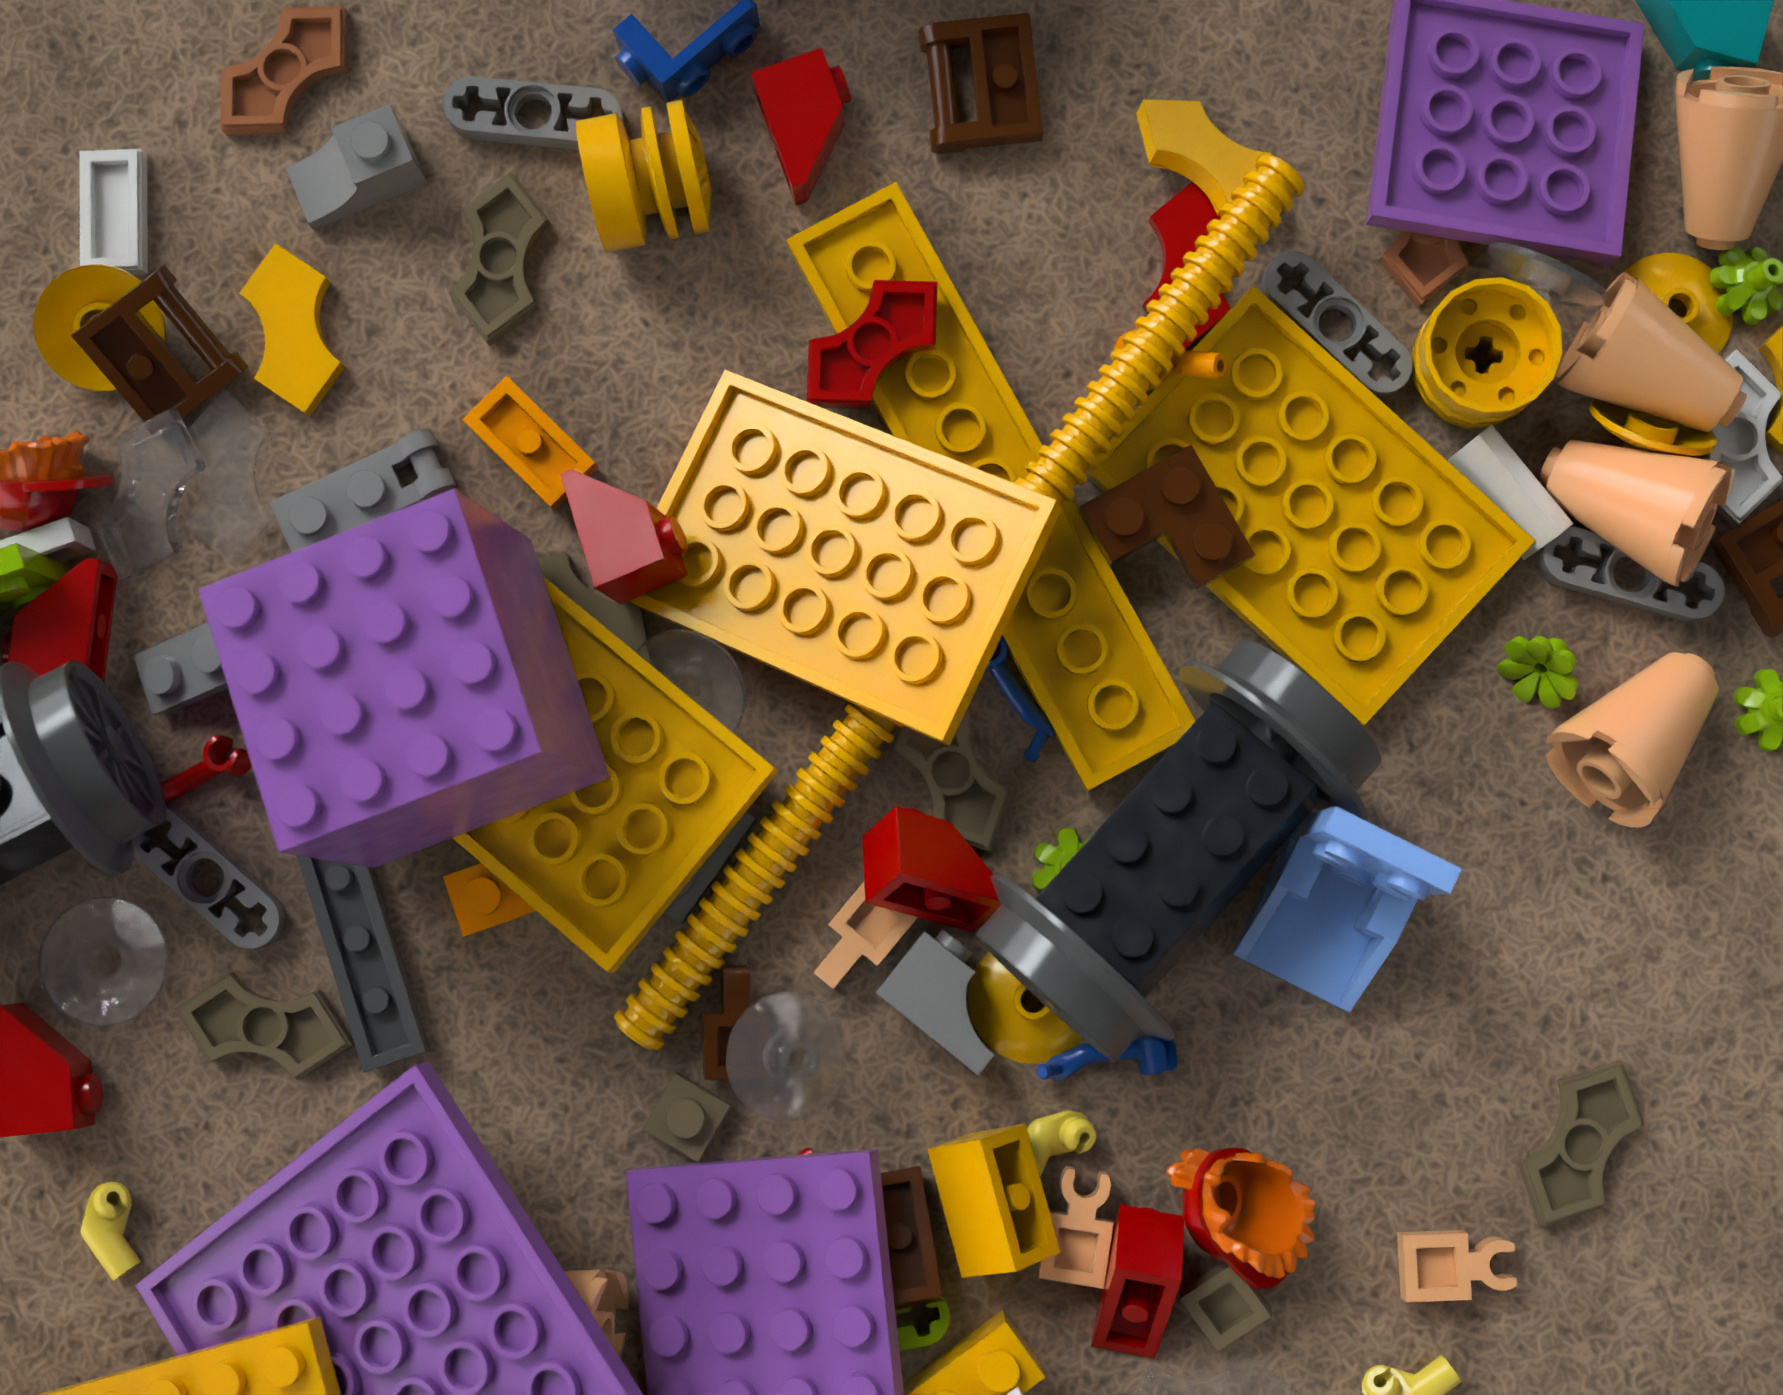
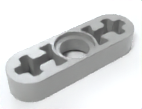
M469 76L453 82L446 90L443 98V110L450 125L460 136L471 140L579 150L575 123L578 120L567 119L569 130L566 132L561 131L564 124V113L561 105L563 102L569 103L568 108L571 115L576 117H590L593 113V107H602L605 115L618 113L625 127L624 115L618 100L610 92L600 88ZM479 95L485 107L502 109L501 97H507L504 106L507 125L501 126V120L497 112L478 111L475 115V121H467L463 111L458 109L459 105H469L471 96ZM529 101H544L552 108L550 120L539 129H527L518 123V113L521 107Z
M1299 251L1283 252L1271 260L1261 279V292L1379 399L1393 396L1406 384L1411 376L1413 366L1412 358L1407 348L1315 260ZM1279 270L1287 275L1292 274L1295 270L1301 272L1304 279L1300 284V288L1312 300L1319 289L1327 295L1315 305L1308 318L1300 312L1308 301L1298 291L1293 289L1285 295L1277 288L1282 280L1278 273ZM1328 310H1339L1345 313L1352 322L1353 330L1351 337L1339 342L1327 339L1319 328L1320 315ZM1364 333H1367L1372 338L1364 347L1366 352L1378 361L1386 355L1394 361L1395 364L1390 370L1391 375L1395 378L1394 381L1386 376L1381 377L1378 381L1373 380L1368 374L1373 364L1361 351H1359L1353 361L1345 355L1357 345Z
M1569 527L1561 535L1537 551L1536 561L1541 575L1553 585L1679 621H1696L1713 614L1720 607L1724 598L1725 589L1721 576L1713 567L1702 562H1698L1694 571L1685 582L1690 581L1692 577L1697 578L1696 588L1705 592V600L1694 602L1690 607L1685 605V594L1671 589L1659 592V600L1654 599L1653 595L1658 590L1662 580L1644 567L1645 581L1642 588L1637 592H1627L1616 584L1613 577V569L1620 558L1628 556L1596 533L1582 528ZM1570 541L1575 544V555L1592 561L1601 557L1600 549L1607 551L1598 568V583L1591 580L1597 568L1577 565L1571 568L1568 573L1562 571L1563 560L1554 557V550L1567 546Z
M166 808L165 820L160 824L166 825L170 822L172 827L168 831L167 836L180 849L189 850L192 842L197 844V849L186 854L181 860L167 848L155 847L151 850L148 845L152 842L153 836L149 831L133 838L134 856L236 946L246 949L265 948L275 943L283 934L286 927V912L280 900L182 813ZM211 859L221 866L224 873V881L217 893L205 897L194 889L192 873L200 862ZM179 861L175 872H173L170 866ZM239 883L245 887V890L234 896L238 901L248 908L258 909L262 905L266 908L267 911L263 914L262 921L268 927L264 933L250 931L245 934L242 928L247 920L235 907L225 906L222 915L216 910L218 906L233 897Z

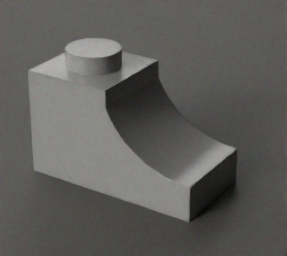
M390 103L331 127L333 135L324 146L309 157L286 168L306 220L313 230L428 183L406 129Z
M943 929L935 939L924 931L876 993L975 1074L979 1075L994 1054L975 1033L967 1012V983L976 972L965 963L973 953Z

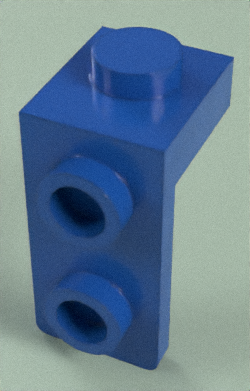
M753 0L739 1L674 58L665 51L631 13L613 29L620 51L615 59L634 84L640 87L647 81L666 103L673 101L680 94L684 98H688L706 84L711 75L709 69L725 55L728 54L730 58H735L747 50L757 36L756 29L760 26L757 5Z

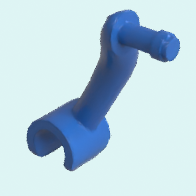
M1002 636L998 643L1000 654L996 659L989 662L986 670H989L997 685L1021 719L1037 730L1029 747L1023 753V758L1035 763L1040 757L1039 754L1049 736L1055 738L1056 733L1043 711L1029 697L1005 661L1008 650L1007 643Z
M1155 1036L1137 1038L1118 1060L1139 1059L1140 1074L1142 1075L1174 1071L1177 1068L1176 1044L1173 1039L1169 1041ZM1084 1043L1052 1057L1048 1063L1040 1064L1037 1068V1075L1043 1080L1051 1078L1054 1081L1060 1082L1085 1066L1110 1060L1089 1043Z

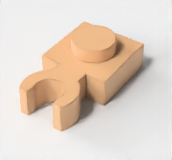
M1065 1166L1060 1176V1189L1067 1201L1066 1212L1049 1210L1061 1253L1039 1262L1038 1277L1104 1289L1114 1223L1110 1219L1095 1216L1096 1209L1102 1206L1109 1197L1111 1190L1110 1177L1107 1172L1099 1171L1096 1189L1091 1194L1080 1195L1073 1188L1075 1168Z
M1463 1230L1397 1232L1401 1299L1405 1302L1472 1300V1280H1480L1490 1288L1499 1291L1510 1290L1517 1286L1516 1277L1510 1274L1494 1275L1490 1270V1260L1496 1253L1515 1252V1244L1505 1238L1488 1237L1481 1240L1475 1248L1469 1249L1468 1233Z

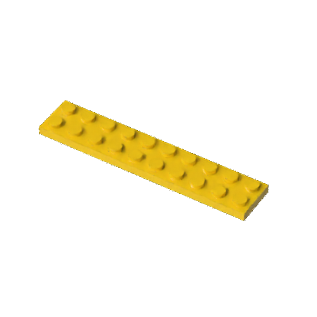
M897 182L786 239L787 248L835 334L848 328L861 316L869 303L874 280L938 282L936 349L911 353L891 365L877 383L872 403L889 434L1012 483L1018 477L1025 479L1029 474L1025 468L1030 461L1037 463L1041 458L1037 451L1042 446V443ZM1065 500L1061 505L1064 513L1057 519L1002 636L1007 643L1008 651L1036 702L1052 725L1056 738L1082 786L1088 792L1173 746L1193 725L1195 719L1112 569L1080 516L1074 501L1068 502Z

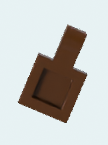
M724 965L720 969L722 1012H703V1077L705 1080L770 1078L769 1012L767 1010L750 1011V968L747 965Z

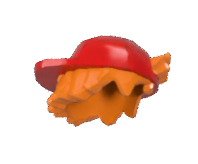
M80 431L67 434L66 437L51 438L45 435L38 438L37 442L14 441L8 449L0 450V529L17 531L20 534L69 517L73 512L80 489L96 488L116 483L114 475L110 473H84L81 457L84 453V446L90 440L87 435H82Z
M1203 1148L1183 1150L1180 1153L1182 1161L1172 1163L1166 1169V1174L1170 1176V1183L1174 1187L1182 1188V1217L1185 1220L1184 1223L1188 1232L1200 1249L1217 1260L1227 1263L1236 1275L1253 1289H1271L1282 1282L1289 1273H1294L1297 1267V1259H1306L1308 1257L1305 1244L1313 1242L1315 1239L1313 1232L1308 1227V1224L1313 1222L1315 1218L1313 1213L1315 1201L1308 1197L1311 1191L1309 1186L1294 1179L1293 1171L1286 1165L1265 1159L1259 1152L1251 1153L1243 1148H1222L1212 1152Z

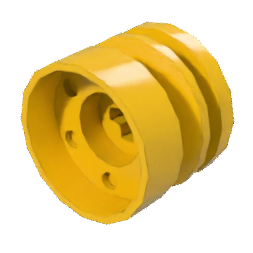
M683 99L667 102L671 126L670 132L659 134L652 105L641 108L642 137L631 140L618 113L575 122L586 187L597 231L605 253L646 245V215L659 214L670 240L680 238L676 209L688 207L695 235L711 231L709 214L711 195L713 194L700 133L697 132L689 118Z
M1503 277L1475 279L1450 291L1418 331L1410 354L1413 364L1411 381L1422 403L1442 421L1466 429L1488 428L1490 425L1496 426L1517 416L1554 379L1563 354L1561 326L1550 304L1528 285ZM1476 347L1483 349V359L1493 361L1482 374L1475 372L1476 365L1474 361L1465 359Z

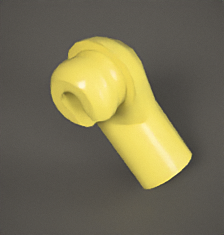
M1071 1110L1037 1118L1027 1128L1040 1177L1049 1157L1076 1151L1078 1154L1085 1153L1093 1147L1097 1137L1093 1123L1083 1113Z
M105 1182L98 1185L90 1194L80 1233L112 1281L115 1282L138 1266L141 1260L124 1238L132 1204L129 1190L121 1183Z
M1439 1355L1416 1374L1386 1365H1375L1369 1368L1364 1375L1362 1392L1364 1395H1445L1462 1381L1448 1361L1442 1355Z

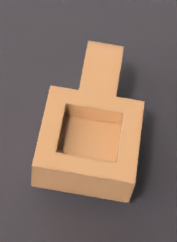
M863 882L828 924V927L842 937V939L817 967L814 974L834 989L861 955L877 967L918 917L865 903Z

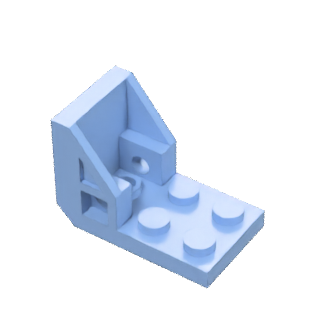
M1337 806L1310 813L1284 842L1231 954L1346 1012H1350L1396 945L1417 900H1425L1427 895L1450 894L1462 868Z

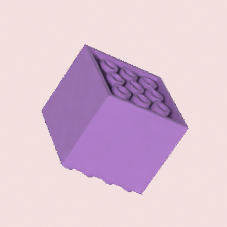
M455 488L198 589L277 849L280 853L374 868L610 778L531 539L501 520L497 513L492 514Z

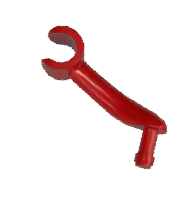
M224 735L211 737L203 748V761L161 783L166 804L218 774L223 773L232 777H240L246 774L252 767L248 751L237 749L232 752L229 760L226 762V756L233 746V739Z

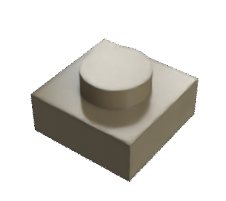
M676 1072L642 1130L698 1163L732 1104Z
M1221 1262L1179 1290V1300L1217 1352L1272 1317L1271 1306L1260 1291L1250 1287L1225 1262Z

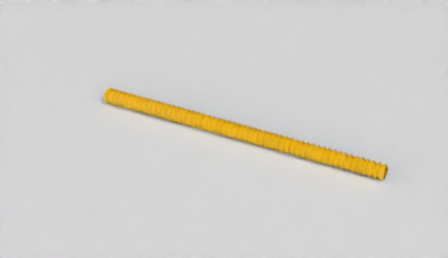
M1262 154L1256 159L1255 167L1257 170H1250L1244 175L1243 183L1245 186L1236 187L1232 191L1231 199L1233 202L1231 204L1224 203L1220 207L1219 215L1221 218L1219 220L1213 219L1208 223L1207 231L1209 234L1207 236L1201 235L1196 239L1194 243L1197 250L1195 252L1189 251L1184 255L1182 259L1185 266L1183 268L1177 267L1171 272L1170 276L1173 280L1171 285L1165 283L1159 288L1158 292L1161 298L1158 301L1151 300L1147 304L1146 308L1149 314L1146 317L1139 316L1135 320L1134 324L1137 330L1134 333L1127 332L1123 336L1122 341L1125 346L1122 349L1115 348L1111 352L1110 357L1113 362L1110 366L1104 364L1099 368L1098 373L1101 378L1098 382L1092 380L1087 384L1086 389L1089 394L1086 398L1078 397L1075 400L1074 405L1077 410L1074 414L1066 413L1063 416L1062 422L1065 426L1062 430L1054 429L1051 432L1050 438L1053 442L1049 447L1042 445L1037 452L1041 458L1037 463L1030 461L1025 467L1029 474L1025 479L1018 477L1014 484L1053 498L1060 505L1065 500L1068 502L1073 501L1076 497L1073 491L1074 487L1077 484L1080 486L1086 484L1088 481L1085 474L1089 468L1096 470L1100 465V461L1097 458L1101 452L1107 454L1112 449V445L1109 442L1113 436L1116 438L1121 437L1124 433L1122 423L1125 420L1128 422L1134 420L1136 417L1135 406L1137 404L1141 406L1146 404L1149 400L1146 394L1149 388L1153 390L1158 388L1161 384L1158 377L1161 372H1170L1173 368L1170 361L1173 356H1182L1185 352L1182 345L1185 340H1194L1197 336L1195 326L1197 324H1206L1209 320L1207 310L1209 308H1218L1221 304L1219 294L1221 292H1230L1233 288L1231 278L1233 276H1242L1245 272L1243 262L1245 260H1254L1257 256L1255 246L1257 244H1266L1269 240L1267 230L1269 228H1278L1282 222L1279 214L1290 212L1294 206L1292 197H1300L1305 192L1306 186L1301 175L1291 165L1273 155ZM1062 508V510H1061L1060 515H1059L1058 518H1060L1061 515L1064 513L1063 508ZM848 703L844 710L848 715L843 721L839 719L834 721L832 726L836 731L831 737L826 735L822 737L820 743L824 747L819 753L814 751L810 753L808 759L812 763L806 770L802 767L798 769L796 775L800 779L794 786L789 783L784 788V792L787 794L782 802L779 800L773 802L771 805L775 810L770 818L767 816L761 818L759 821L763 827L758 834L755 832L749 834L747 837L751 843L746 850L742 848L737 850L735 855L739 860L734 866L730 864L725 866L723 869L726 875L722 882L717 880L711 885V889L714 891L710 898L705 896L699 901V905L702 908L698 914L692 912L687 917V922L690 924L686 930H677L675 933L676 944L674 946H665L662 950L665 956L662 962H653L650 966L653 972L650 978L642 977L638 982V986L641 989L638 994L630 993L626 998V1003L629 1005L626 1010L618 1009L614 1014L616 1025L624 1034L646 1049L661 1050L664 1046L662 1036L665 1033L673 1034L676 1030L674 1020L677 1017L685 1018L688 1014L686 1004L689 1000L697 1002L701 996L698 988L701 984L709 986L713 980L710 972L713 968L720 970L724 966L725 962L722 956L725 952L733 953L736 950L737 945L734 940L737 936L745 937L748 934L749 929L746 924L750 919L757 921L760 918L761 913L758 908L762 903L769 905L772 902L773 896L770 892L774 887L781 889L784 886L785 880L782 876L786 871L793 873L798 866L794 860L798 855L805 857L810 850L806 844L811 838L814 840L820 838L822 833L818 828L823 822L830 824L833 821L834 817L830 812L835 806L842 808L845 805L846 801L842 796L847 790L854 792L857 789L858 784L854 780L859 774L866 776L869 773L870 768L866 764L872 757L876 760L881 757L882 752L878 748L884 741L890 744L895 738L891 731L896 725L899 727H903V725L856 704Z

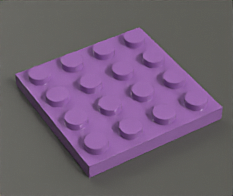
M1393 0L1365 225L1612 266L1621 257L1644 23L1508 0Z
M878 1149L650 1166L626 1171L647 1395H904Z

